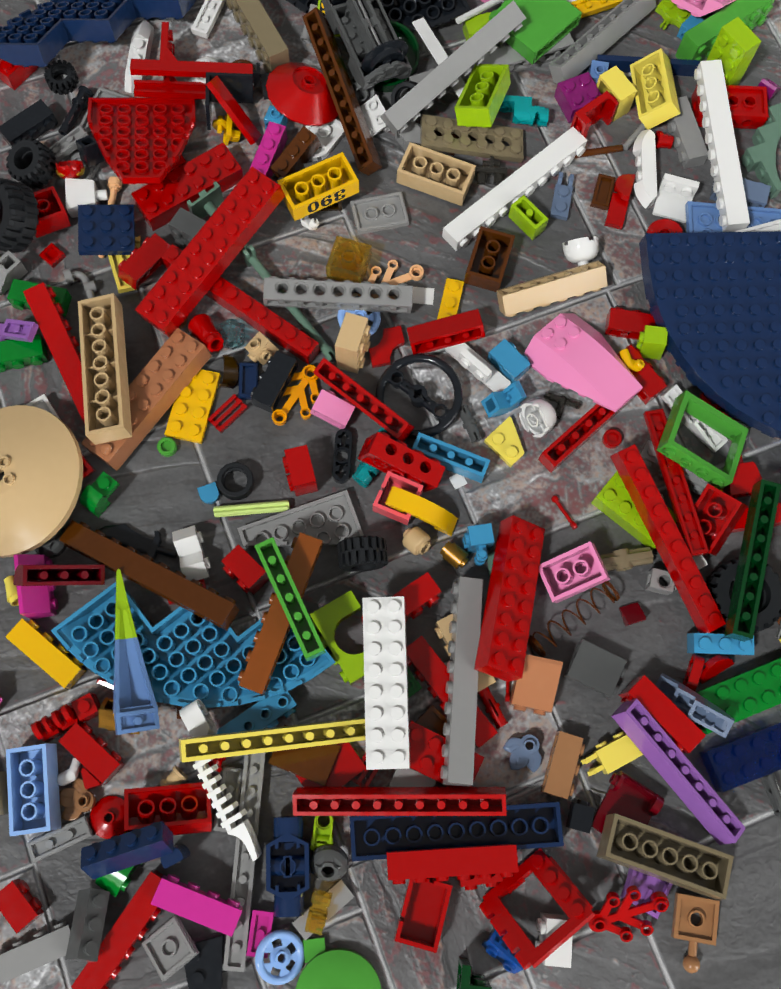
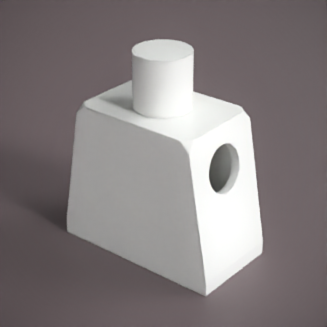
M65 178L66 209L71 218L78 217V205H99V201L109 199L107 189L98 190L94 180Z

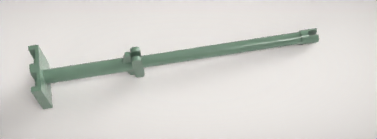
M216 181L213 182L214 188L210 191L202 190L199 192V198L193 203L190 200L187 201L190 213L203 219L208 214L212 216L222 204L224 198L221 187ZM246 244L240 251L248 267L252 265L263 280L272 276L257 258L254 247ZM280 289L278 291L280 293H286L283 289ZM286 307L308 335L319 343V347L328 361L333 362V358L330 355L332 354L336 359L335 351L327 344L300 309Z

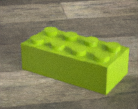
M736 17L721 28L706 61L721 59L726 85H739L762 41L739 17Z
M474 65L455 105L458 126L492 127L511 84L509 65Z
M616 471L591 504L643 545L654 550L656 547L618 471ZM668 508V510H669V512H670V514H671V516H672V518H673V520H674V522H675V524H676V523H677V520H676L675 514H674V512H673L670 508Z

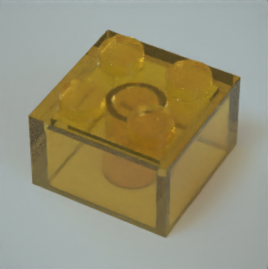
M336 236L326 265L327 278L341 282L345 280H350L353 283L363 282L372 256V245Z

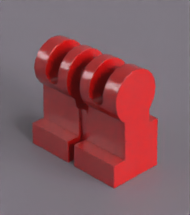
M65 704L59 710L51 712L50 717L44 716L40 721L32 723L31 729L38 740L42 739L43 742L48 743L64 734V731H68L76 722L83 723V721H79L72 704L69 706Z

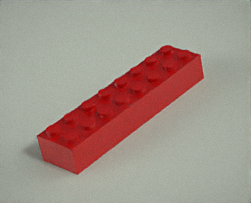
M514 515L500 521L474 670L507 682L521 679L523 676L545 533L544 528Z

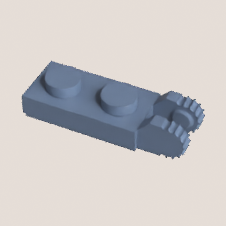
M559 172L549 217L567 221L574 174H570L568 185L566 186L561 185L564 175L563 172Z

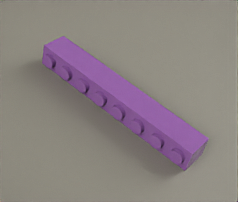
M636 698L622 703L611 717L719 845L736 843L746 829L640 701Z

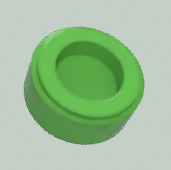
M164 437L159 440L157 449L162 456L170 457L176 453L177 444L172 438Z

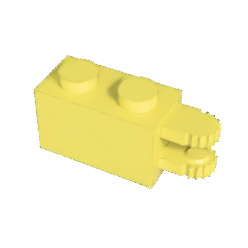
M621 731L613 735L614 740L608 743L604 740L595 745L596 750L580 761L584 765L596 759L599 765L587 771L588 776H592L600 771L603 774H609L643 754L627 734Z

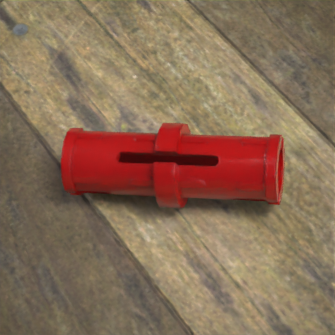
M489 687L478 692L486 707L485 711L490 714L496 728L498 729L506 725L508 721L499 708L501 705L499 702H496Z

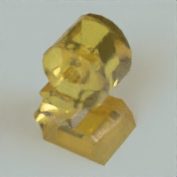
M318 889L313 890L312 905L309 908L305 932L322 935L333 893Z

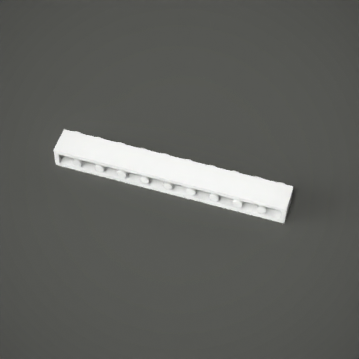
M722 60L700 61L697 69L694 71V79L697 80V95L700 97L699 109L703 114L702 126L705 128V143L708 144L710 173L714 178L713 191L717 196L716 208L720 213L719 225L722 226L723 232H734L747 228L750 224Z
M571 127L443 227L442 237L455 251L461 247H466L472 238H477L480 226L491 227L496 222V219L500 216L504 217L509 212L511 205L523 195L529 197L538 186H543L548 178L556 176L562 167L570 165L576 155L580 157L586 150L587 139L574 127Z

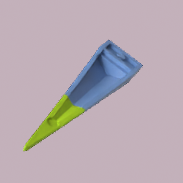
M119 568L116 571L113 714L116 735L160 729L157 703L143 660Z

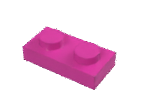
M253 909L246 956L255 957L261 940L272 932L274 911ZM264 953V958H268L269 953Z

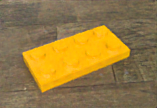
M201 369L192 378V381L182 390L179 397L173 403L164 433L166 437L202 444L208 424L207 419L210 417L219 385L220 373Z

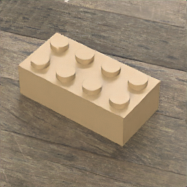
M410 142L398 167L396 183L462 206L474 179L476 165Z

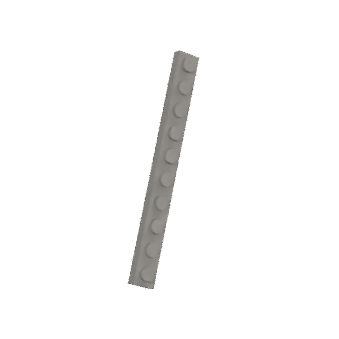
M266 752L244 755L239 811L245 808L247 813L238 819V824L249 819L257 839ZM236 837L230 898L239 901V906L243 907L232 937L226 935L223 971L245 972L256 860L252 861L246 845L238 837Z

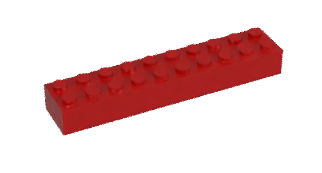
M251 167L135 308L136 312L163 334L170 337L283 200L285 195L281 186L254 167Z

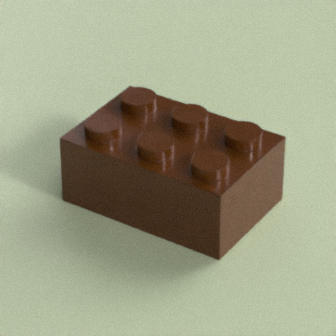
M480 226L466 270L464 283L493 292L499 290L515 235Z

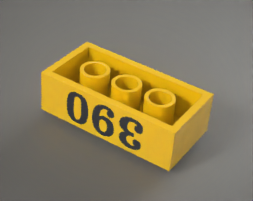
M343 152L277 180L285 195L283 201L294 221L359 193V180Z

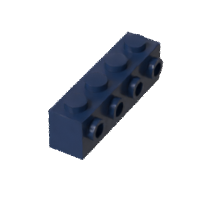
M163 821L140 829H133L119 836H113L101 842L92 843L81 848V869L92 879H96L174 853L173 832Z

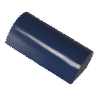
M184 844L174 845V853L161 857V864L163 868L167 869L189 857L191 853Z

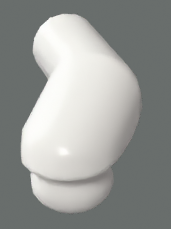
M309 215L300 219L301 225L309 230H316L319 226L318 219H311Z
M76 758L72 759L69 769L58 775L57 781L60 786L68 785L77 779L82 764Z

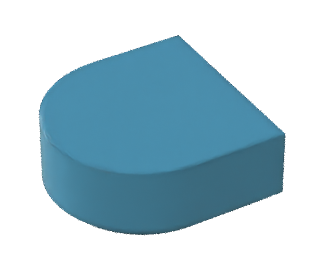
M216 482L197 488L199 496L205 504H214L218 501L220 494Z

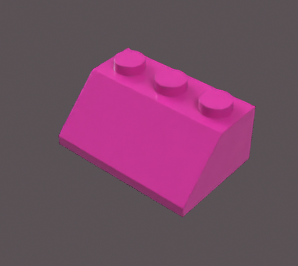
M13 555L15 570L18 565H53L52 560L45 555ZM17 586L20 615L32 620L56 616V610L58 609V601L54 598L56 586Z

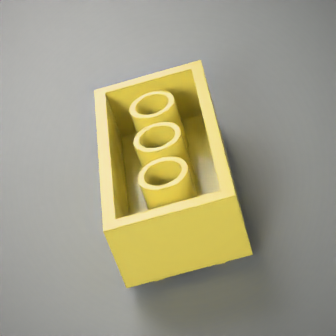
M660 48L632 63L630 70L632 82L637 89L635 99L638 116L647 130L679 115L680 109L671 62L663 49Z

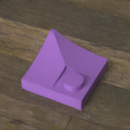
M629 868L620 897L624 899L629 886H637L640 890L641 898L638 901H633L632 905L636 906L649 902L650 896L657 891L664 892L668 896L672 884ZM652 910L645 913L658 919L661 912Z

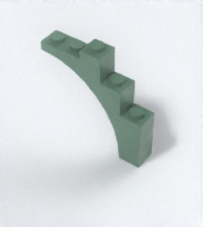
M781 103L768 107L769 117L764 123L765 125L758 127L752 136L754 146L747 148L741 157L742 164L746 167L748 173L755 171L756 177L762 183L771 186L769 192L770 199L777 197L781 191V181L776 168V149L781 137Z

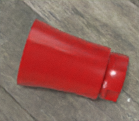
M198 314L190 320L188 325L190 334L204 344L210 352H218L223 348L224 340L222 335L214 326L209 315Z

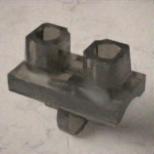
M490 156L489 161L483 160L482 166H476L477 185H486L487 176H493V185L497 186L504 181L507 175V168H500V161H494V156Z

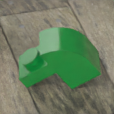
M103 471L92 485L88 484L81 494L80 504L99 518L111 504L107 499L120 484Z

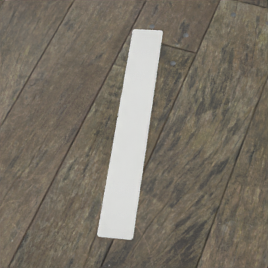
M423 17L413 21V26L439 66L448 58V55ZM461 76L458 77L459 82L452 87L458 98L465 87V82Z

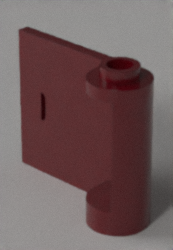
M615 772L609 780L610 786L593 818L591 827L602 834L606 815L613 813L648 825L651 817L656 816L662 809L664 798L624 772Z

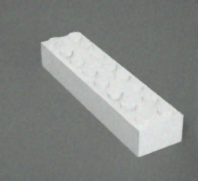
M404 596L362 598L366 770L409 769L410 742Z

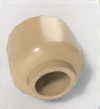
M420 527L408 528L403 533V546L413 555H423L430 549L431 537Z

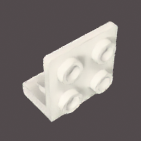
M665 173L658 188L652 214L686 223L685 204L693 200L700 182Z

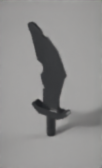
M126 524L104 526L98 529L106 534V538L111 539L113 537L122 543L121 546L125 548L131 546L137 551L146 553L154 560L157 553L174 559L177 556V551L160 546L162 539L158 530L154 531L155 536L152 540L133 531Z

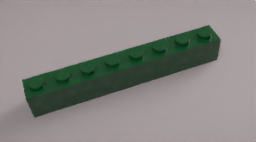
M761 479L753 485L724 634L725 637L743 642L753 639L781 484Z

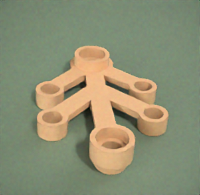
M390 260L381 283L386 282L390 285H398L410 280L419 281L423 278L424 269L420 265H413L409 273L391 279L393 273L398 270V262ZM394 264L396 267L392 268L390 265ZM379 266L372 267L368 282L375 284L376 279L381 277L382 269ZM375 270L379 271L378 274H374L373 272ZM377 294L371 295L372 298H379Z

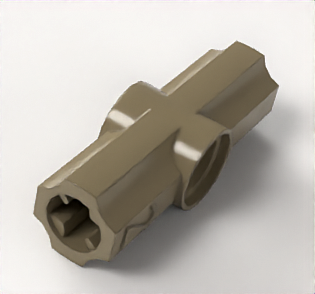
M650 547L633 550L625 548L600 555L607 572L613 570L617 572L626 571L636 566L654 563V556Z

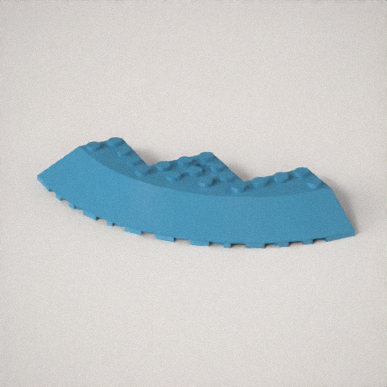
M116 582L51 630L66 650L74 655L78 661L113 685ZM125 588L137 638L156 702L185 707L196 699H200L206 708L239 706L265 700L290 691L313 679L336 663L326 649V653L306 661L291 628L265 695L258 694L240 687L238 677L241 670H245L248 662L245 660L249 650H253L255 642H253L257 630L261 631L263 626L261 619L238 636L231 626L226 631L205 619H202L201 623H196L198 621L197 615L182 607H178L154 626Z

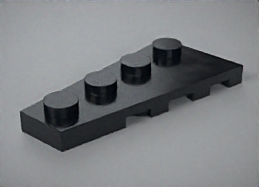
M224 934L194 943L199 954L184 965L189 989H222Z

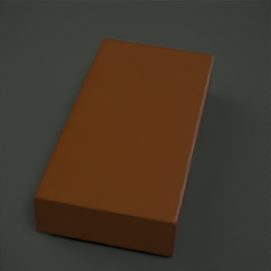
M598 174L590 207L608 210L615 177Z

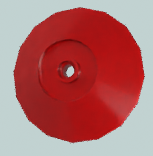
M289 62L277 66L268 75L266 83L268 98L277 111L289 120L307 126H321L333 122L338 116L321 69L306 63Z

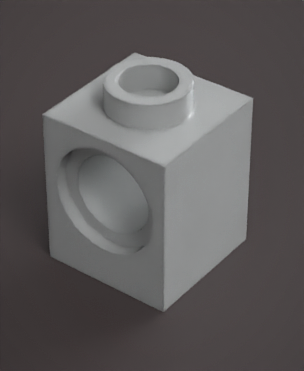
M656 568L648 571L645 590L669 595L676 590V586L668 571ZM659 578H663L666 581L665 587L660 585Z

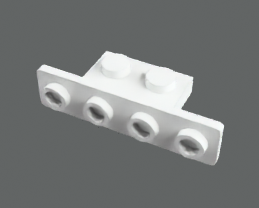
M466 343L445 348V351L456 359L462 367L469 370L476 379L483 382L493 392L503 391L511 384L506 377Z

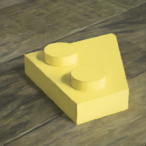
M510 416L484 440V443L510 468L524 455L523 447Z

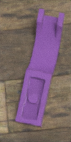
M6 319L4 324L0 323V341L10 339L32 342L39 325L30 321Z

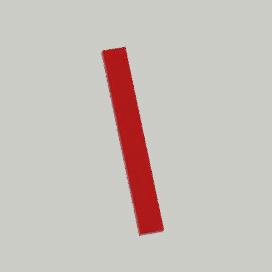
M664 409L645 411L643 414L681 536L692 557L708 554L709 549L683 468L657 451L667 423Z

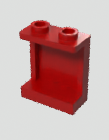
M608 91L604 92L575 112L571 127H574L586 138L590 126L600 119L607 125L611 124L618 106L616 98Z

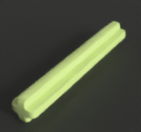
M288 500L215 506L213 513L215 517L284 512L290 510V503Z

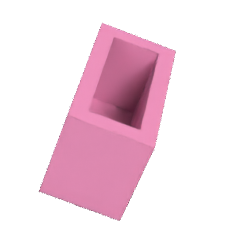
M322 389L310 414L339 429H344L355 406L347 399L336 397L334 392Z

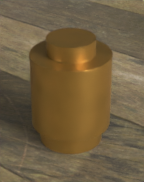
M448 541L440 551V554L443 555L442 558L456 569L459 566L463 568L469 561L467 558L468 553L456 543Z

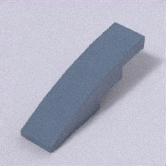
M664 673L660 675L656 686L682 712L688 714L687 717L724 738L727 737L735 721L734 718L680 682Z

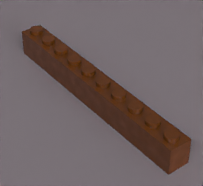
M315 7L302 16L358 170L369 176L383 168L326 15Z
M72 520L60 537L59 541L73 551L98 564L105 565L106 568L115 573L119 568L123 577L228 631L240 611L235 605L236 601L228 596L222 598L219 596V592L209 587L207 590L202 587L203 584L195 579L187 580L183 573L177 570L175 572L170 571V567L162 562H159V564L154 563V559L150 556L137 554L138 551L131 546L126 548L121 546L122 543L113 537L108 539L106 534L97 529L95 532L90 530L91 527L82 521L77 523Z

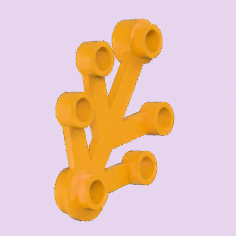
M307 365L301 372L294 374L291 381H301L296 386L287 387L283 396H291L282 409H277L272 413V420L275 425L282 426L287 422V414L298 398L301 406V418L304 420L311 418L312 414H310L311 410L308 408L305 388L309 384L312 393L310 399L311 403L314 404L316 401L313 400V397L320 394L316 384L319 377L315 374L309 377L307 374L313 373L316 366ZM304 411L309 412L307 416H304L302 413ZM278 417H283L282 421H277Z

